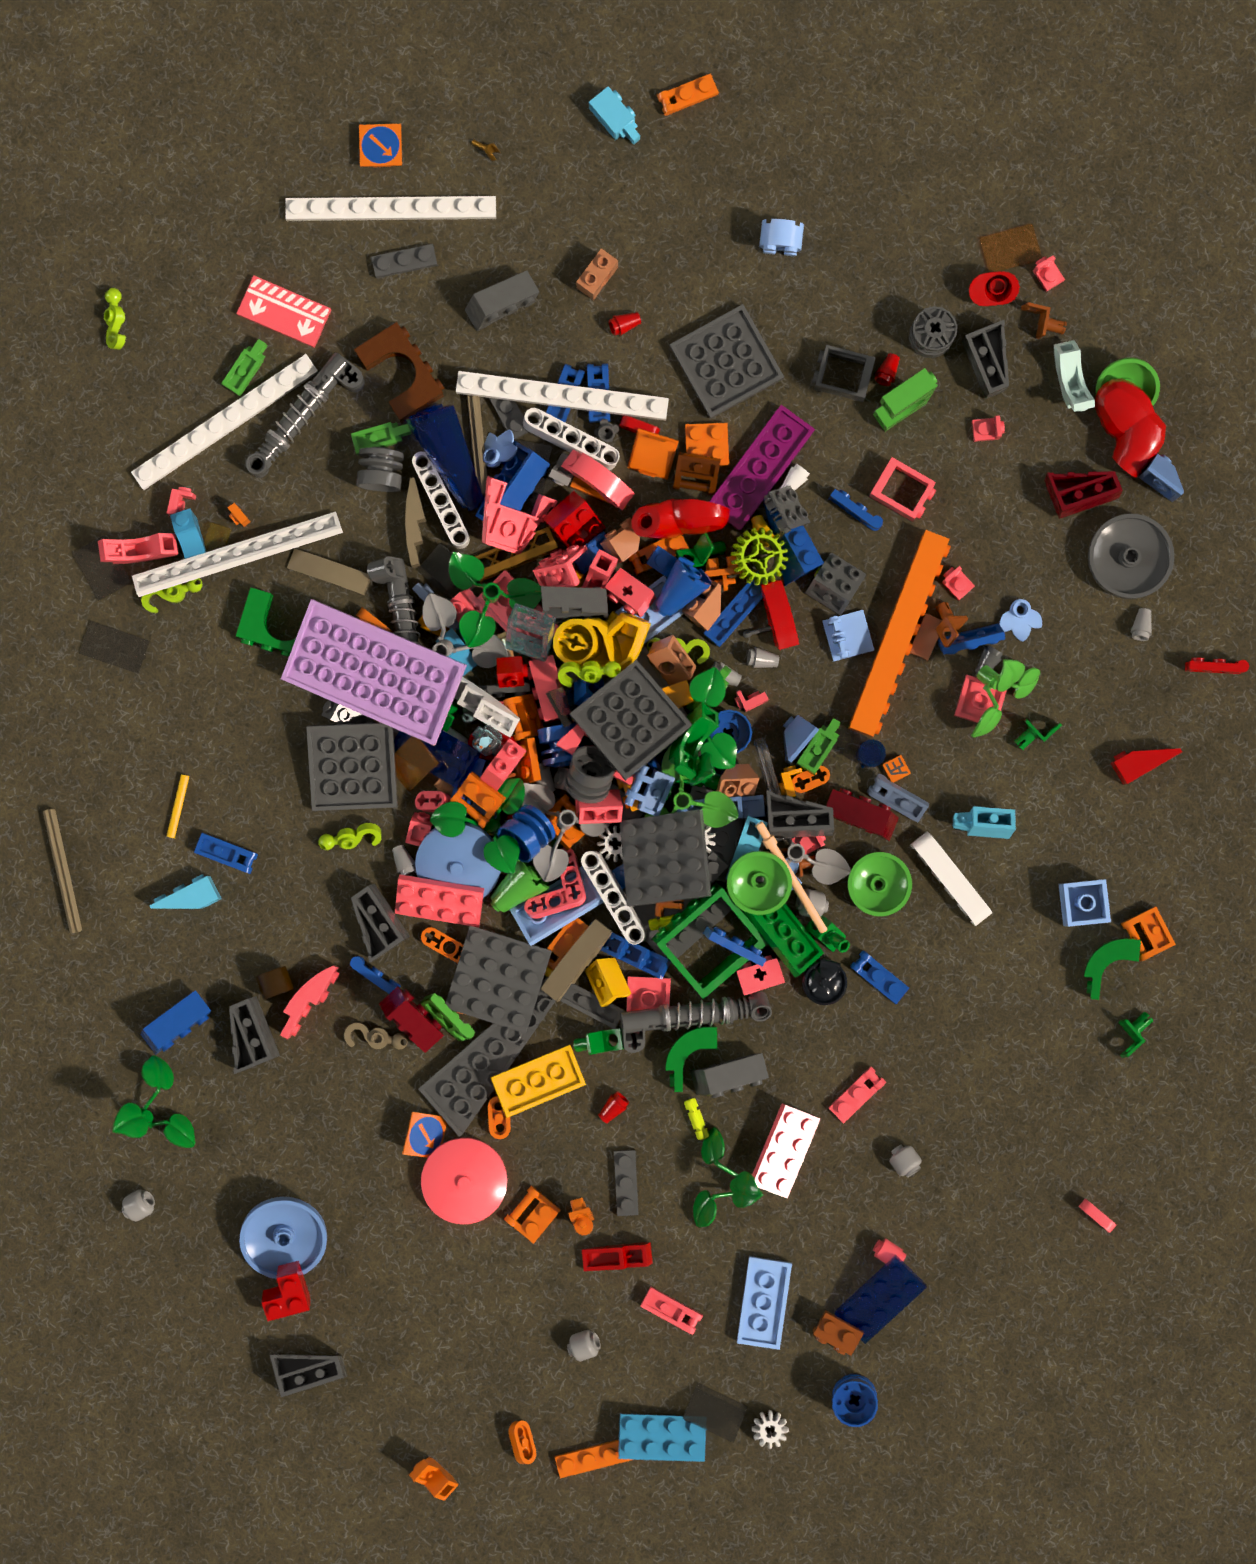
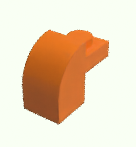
M431 1457L418 1462L414 1466V1470L409 1474L413 1481L425 1485L435 1498L444 1501L459 1485L452 1475Z

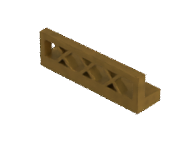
M549 527L535 532L533 542L528 543L531 545L530 550L518 555L515 554L516 556L512 553L510 558L504 561L496 560L498 553L503 551L499 548L475 556L479 560L485 558L492 561L489 567L484 568V576L480 582L495 577L504 570H512L549 555L553 550H557L558 547ZM547 533L550 542L540 546L535 544L538 536Z

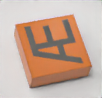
M902 755L882 764L889 780L893 783L911 774Z

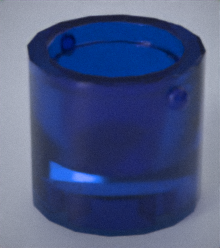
M874 739L861 743L856 751V759L861 768H874L880 765L886 756L883 744Z

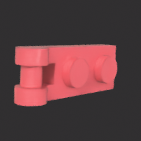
M872 1066L828 1107L843 1124L885 1085L886 1081L875 1074L876 1071ZM868 1079L873 1083L870 1088L864 1084Z
M651 1286L640 1307L692 1335L696 1330L697 1322L701 1321L703 1317L702 1313ZM685 1314L690 1316L688 1323L682 1321Z

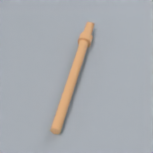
M759 822L755 827L763 838L764 846L771 853L781 858L788 866L792 876V888L818 931L824 933L827 927L776 845L778 843L774 835H770L764 823Z

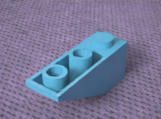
M747 816L729 870L733 863L742 855L752 851H759L763 838L755 825L763 822L767 828V822Z
M202 874L192 879V884L186 887L183 884L174 888L173 894L167 897L163 894L155 898V903L150 905V908L203 909L222 898L211 876L204 877Z

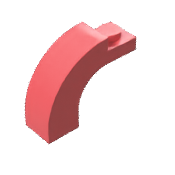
M574 449L561 465L565 471L590 485L608 503L621 510L624 509L635 494L622 480L588 455L581 454Z
M157 533L137 539H102L98 541L100 562L129 564L178 555L175 533Z
M599 549L589 567L587 577L581 588L601 587L605 589L615 570L618 558Z

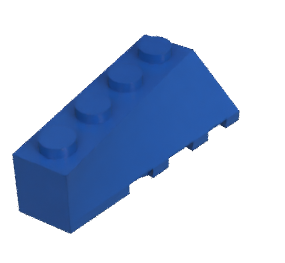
M514 441L513 445L518 447L515 456L508 462H502L504 467L499 475L496 474L494 478L507 483L500 504L520 511L528 496L533 493L541 477L546 474L550 464L532 450ZM485 497L475 515L482 521L484 517Z
M763 501L772 533L779 535L777 542H785L784 545L780 546L781 549L788 550L787 553H783V557H787L788 561L782 562L786 569L781 570L784 585L786 586L822 567L824 562L804 526L791 529L787 534H783L775 523L781 518L773 520L780 513L777 512L771 515L770 512L773 510L769 511Z

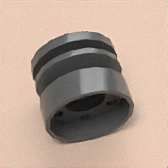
M932 306L925 308L917 315L910 328L909 341L911 347L917 354L925 358H936L948 351L957 335L956 320L950 311L942 307ZM936 327L938 330L932 333L931 329Z
M385 447L359 449V456L363 459H359L358 464L367 469L357 471L356 486L371 491H401L402 476L393 471L403 469L402 463L399 462L403 461L404 454Z
M596 746L578 748L572 756L565 782L566 790L573 798L580 802L588 804L601 802L608 796L616 769Z

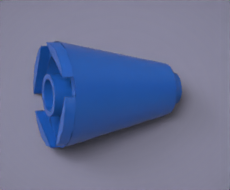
M679 557L675 561L655 602L656 610L663 616L674 615L706 591L712 583L709 576L701 568L697 570L693 567L695 563L685 557Z

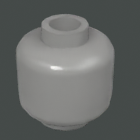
M805 889V893L821 917L823 913L827 912L829 907L825 894L821 891ZM797 896L796 909H798L802 916L810 917Z
M899 1145L891 1151L893 1156L889 1162L899 1176L909 1178L921 1169L919 1165L922 1160L912 1146L903 1147Z
M142 1189L134 1191L122 1201L123 1215L135 1222L144 1219L154 1210V1197L150 1192Z
M584 1330L571 1335L567 1345L569 1355L571 1357L574 1356L579 1362L597 1356L598 1350L601 1348L598 1335L590 1330Z

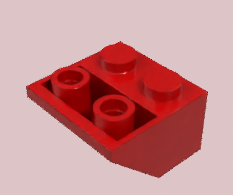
M575 491L542 518L567 548L576 544L578 547L584 546L605 529V526L588 503Z

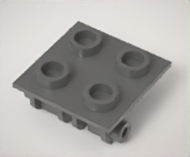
M791 485L768 492L769 494L764 496L766 507L769 511L773 510L770 514L780 513L773 520L781 518L775 523L783 534H787L791 529L810 523L808 513L801 506L798 495Z

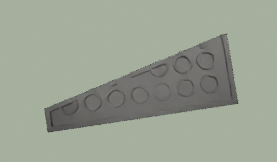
M548 976L543 980L541 987L548 979ZM541 988L527 1033L493 1023L418 1089L459 1137L465 1132L494 1090L490 1077L509 1069L555 1003V1000L541 990Z

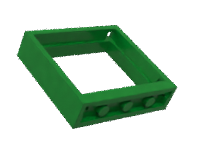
M718 883L710 887L711 896L690 901L683 912L675 914L671 918V922L665 927L659 928V932L651 938L703 999L743 966L748 959L733 952L701 981L697 982L665 944L721 897L753 935L743 945L749 948L753 945L761 950L768 944Z

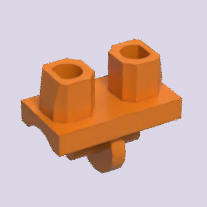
M736 556L726 557L727 568L719 569L718 558H711L706 561V571L704 572L709 578L722 576V579L714 581L723 585V591H728V585L736 584L735 578H727L728 575L742 573V571L735 573L734 569L738 567V564H731V561L736 560Z
M583 1198L570 1201L573 1212L568 1214L576 1232L582 1236L590 1234L593 1230L592 1220H594L592 1211L589 1207L586 1208Z

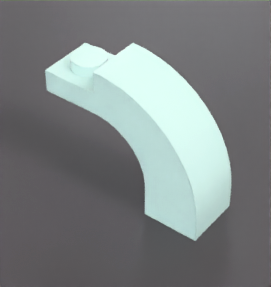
M1075 340L1054 344L1056 371L1067 408H1072L1073 411H1085L1088 408L1095 407L1094 398L1084 381L1081 367V350Z

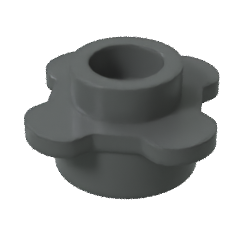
M602 419L600 426L594 430V435L602 441L612 442L615 433L619 431V426L609 423L607 419Z

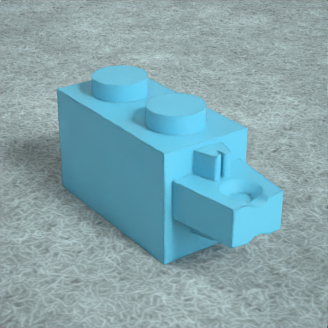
M608 86L589 101V109L615 140L620 136L622 138L627 137L634 145L640 140V135L635 130L637 128L634 118L636 115L629 106H624L619 93L616 90L612 91Z
M973 806L970 812L955 813L953 815V828L967 831V836L1009 839L1016 830L1015 810Z

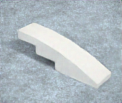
M462 677L454 697L458 700L457 704L473 712V717L511 737L520 718L493 696Z

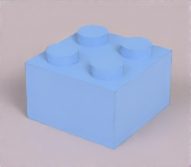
M1106 879L1059 884L1063 926L1111 922Z

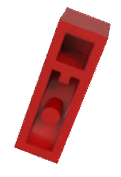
M1177 748L1132 751L1128 753L1124 750L1115 755V761L1110 764L1122 784L1126 785L1182 753V750Z

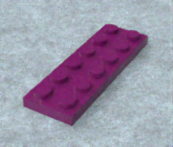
M780 405L709 501L730 509L728 524L739 532L743 529L763 502L764 496L771 491L815 429L783 405Z

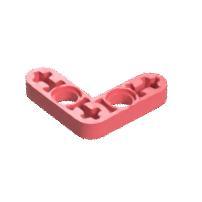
M562 848L570 856L569 864L571 865L567 866L564 873L560 876L563 888L528 899L525 902L524 909L530 918H542L578 907L585 902L586 893L578 859L571 848L568 851ZM568 873H576V878L573 881H566ZM572 887H575L577 893L579 894L577 895L578 899H573L574 893ZM552 898H560L561 901L558 906H550ZM543 901H545V904H546V906H547V909H545V908L543 907V906H544ZM537 904V911L533 912V905Z

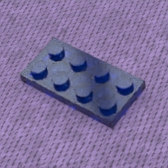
M441 730L436 745L427 743L402 731H399L394 740L396 753L457 789L466 780L481 754L476 749Z
M895 1255L835 1310V1315L862 1330L864 1334L860 1340L866 1344L927 1288V1285Z

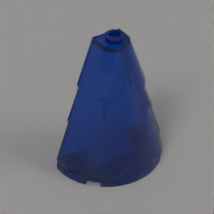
M438 403L407 417L406 422L460 506L467 508L468 511L480 507L479 503L483 502L484 499L454 405L443 407L442 404Z

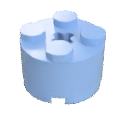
M766 219L762 220L759 247L763 249L765 254H776V251H784L786 256H797V252H800L802 249L804 224L800 223L799 227L792 220L771 219V223H766Z

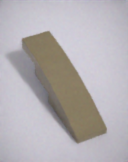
M410 478L405 514L406 541L412 568L421 566L416 546L424 543L418 523L426 522L415 478Z
M295 548L287 566V569L363 596L371 580L367 573Z
M595 919L553 970L541 987V990L556 1002L560 1001L571 984H575L584 969L590 966L613 931Z

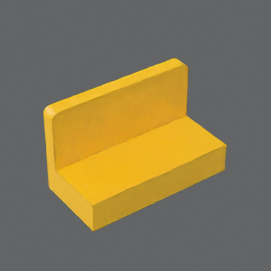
M615 958L596 959L585 969L601 1007L609 1006L616 998L631 995V991Z

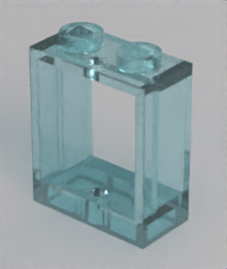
M515 603L508 618L506 649L545 662L553 646L556 617ZM516 628L540 635L543 637V640L517 632Z

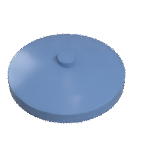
M466 822L465 830L457 837H446L434 828L424 837L418 848L415 860L417 876L419 878L484 888V898L494 889L501 872L493 868L485 860L483 853L484 846L494 840L480 827Z
M275 1197L256 1205L245 1217L240 1232V1248L247 1263L260 1274L274 1279L277 1277L278 1266L298 1260L303 1275L311 1271L322 1259L327 1244V1229L319 1212L305 1201L292 1197Z

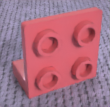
M576 544L568 547L566 550L558 548L549 553L550 556L539 561L540 565L533 570L538 584L549 587L577 586L580 581L572 563L588 550L587 546L578 547Z

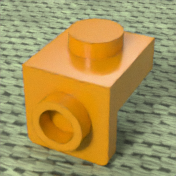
M794 765L783 768L784 773L779 774L781 783H778L781 795L796 796L791 776L802 773V768L796 769Z

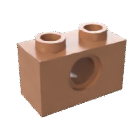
M601 248L576 281L577 289L594 300L617 270L618 260Z
M674 635L654 642L647 654L650 662L655 665L662 678L670 686L690 680L697 667Z

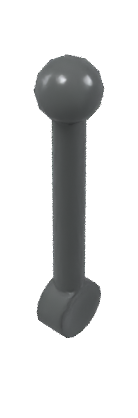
M769 626L753 631L746 630L743 632V637L748 638L754 634L772 629Z

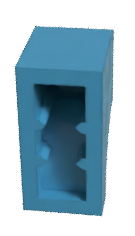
M189 508L171 514L174 532L179 540L185 559L206 553L199 523L192 510Z
M452 628L445 633L444 639L451 641L454 648L466 646ZM469 649L458 651L448 656L467 665L463 676L477 666Z

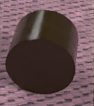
M286 966L255 977L263 1000L294 989Z

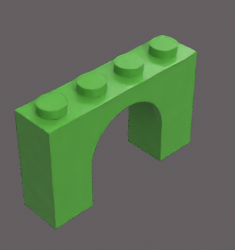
M924 368L881 398L880 403L882 406L875 410L873 416L885 432L927 404L937 387L936 377L931 371L928 372Z

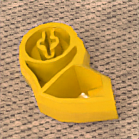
M621 612L610 623L600 618L590 617L569 619L556 629L553 637V649L557 657L564 663L576 662L583 666L587 661H596L601 666H605L610 661H616L621 666L622 672L638 658L651 622L626 612Z

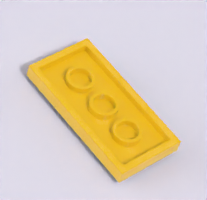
M571 1045L564 1046L490 1077L506 1118L586 1085Z

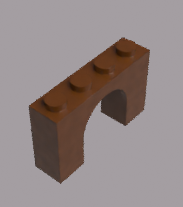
M396 322L354 350L367 371L390 357H403L415 366L416 377L412 386L389 401L390 407L400 422L403 423L444 397L442 390L445 388L438 378L434 380L430 374L433 370L427 361L423 362L419 357L422 353L415 343L411 345L408 340L410 334L404 325L400 327Z

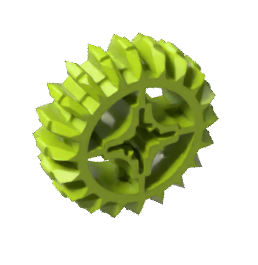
M752 528L751 534L748 531L743 532L744 538L741 536L737 538L740 544L735 543L732 546L737 550V552H731V556H736V560L731 561V564H738V567L734 569L735 573L742 571L739 578L744 579L747 576L746 583L748 584L754 579V585L756 586L760 582L763 585H767L768 579L771 582L776 581L775 576L780 577L782 575L779 569H786L782 562L788 561L787 557H783V553H787L788 550L781 549L780 547L785 542H777L779 535L776 534L772 537V530H768L765 534L764 528H759L758 532L756 528ZM760 540L767 542L773 550H766L763 544L760 543ZM752 541L751 554L744 557L745 549ZM761 553L762 555L768 554V556H765L759 560L751 559V557H755L756 555ZM774 557L773 566L766 572L769 558ZM746 563H753L756 570H759V574L751 571Z

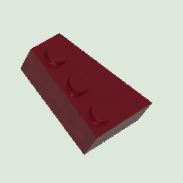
M1115 471L1075 474L1074 472H1067V474H1054L1053 472L1047 473L1044 480L1059 519L1117 500L1123 491Z
M842 788L839 791L832 790L826 806L833 808L834 819L890 841L899 819L890 811L891 807L881 803L878 806L871 804L872 800L863 796H859V799L852 797V792Z
M397 986L379 1005L385 1017L389 1021L393 1020L398 1025L397 1028L401 1032L404 1031L409 1036V1039L426 1053L444 1036L441 1031L443 1026L435 1018L431 1020L426 1015L429 1013L421 1003L417 1005L413 1001V995L407 989L403 991Z

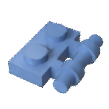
M645 765L634 774L633 777L635 779L631 788L626 792L627 798L624 804L632 807L636 799L640 801L637 809L653 816H658L675 777L656 769L653 770L650 777L646 775L649 767ZM642 782H646L648 784L644 793H638Z

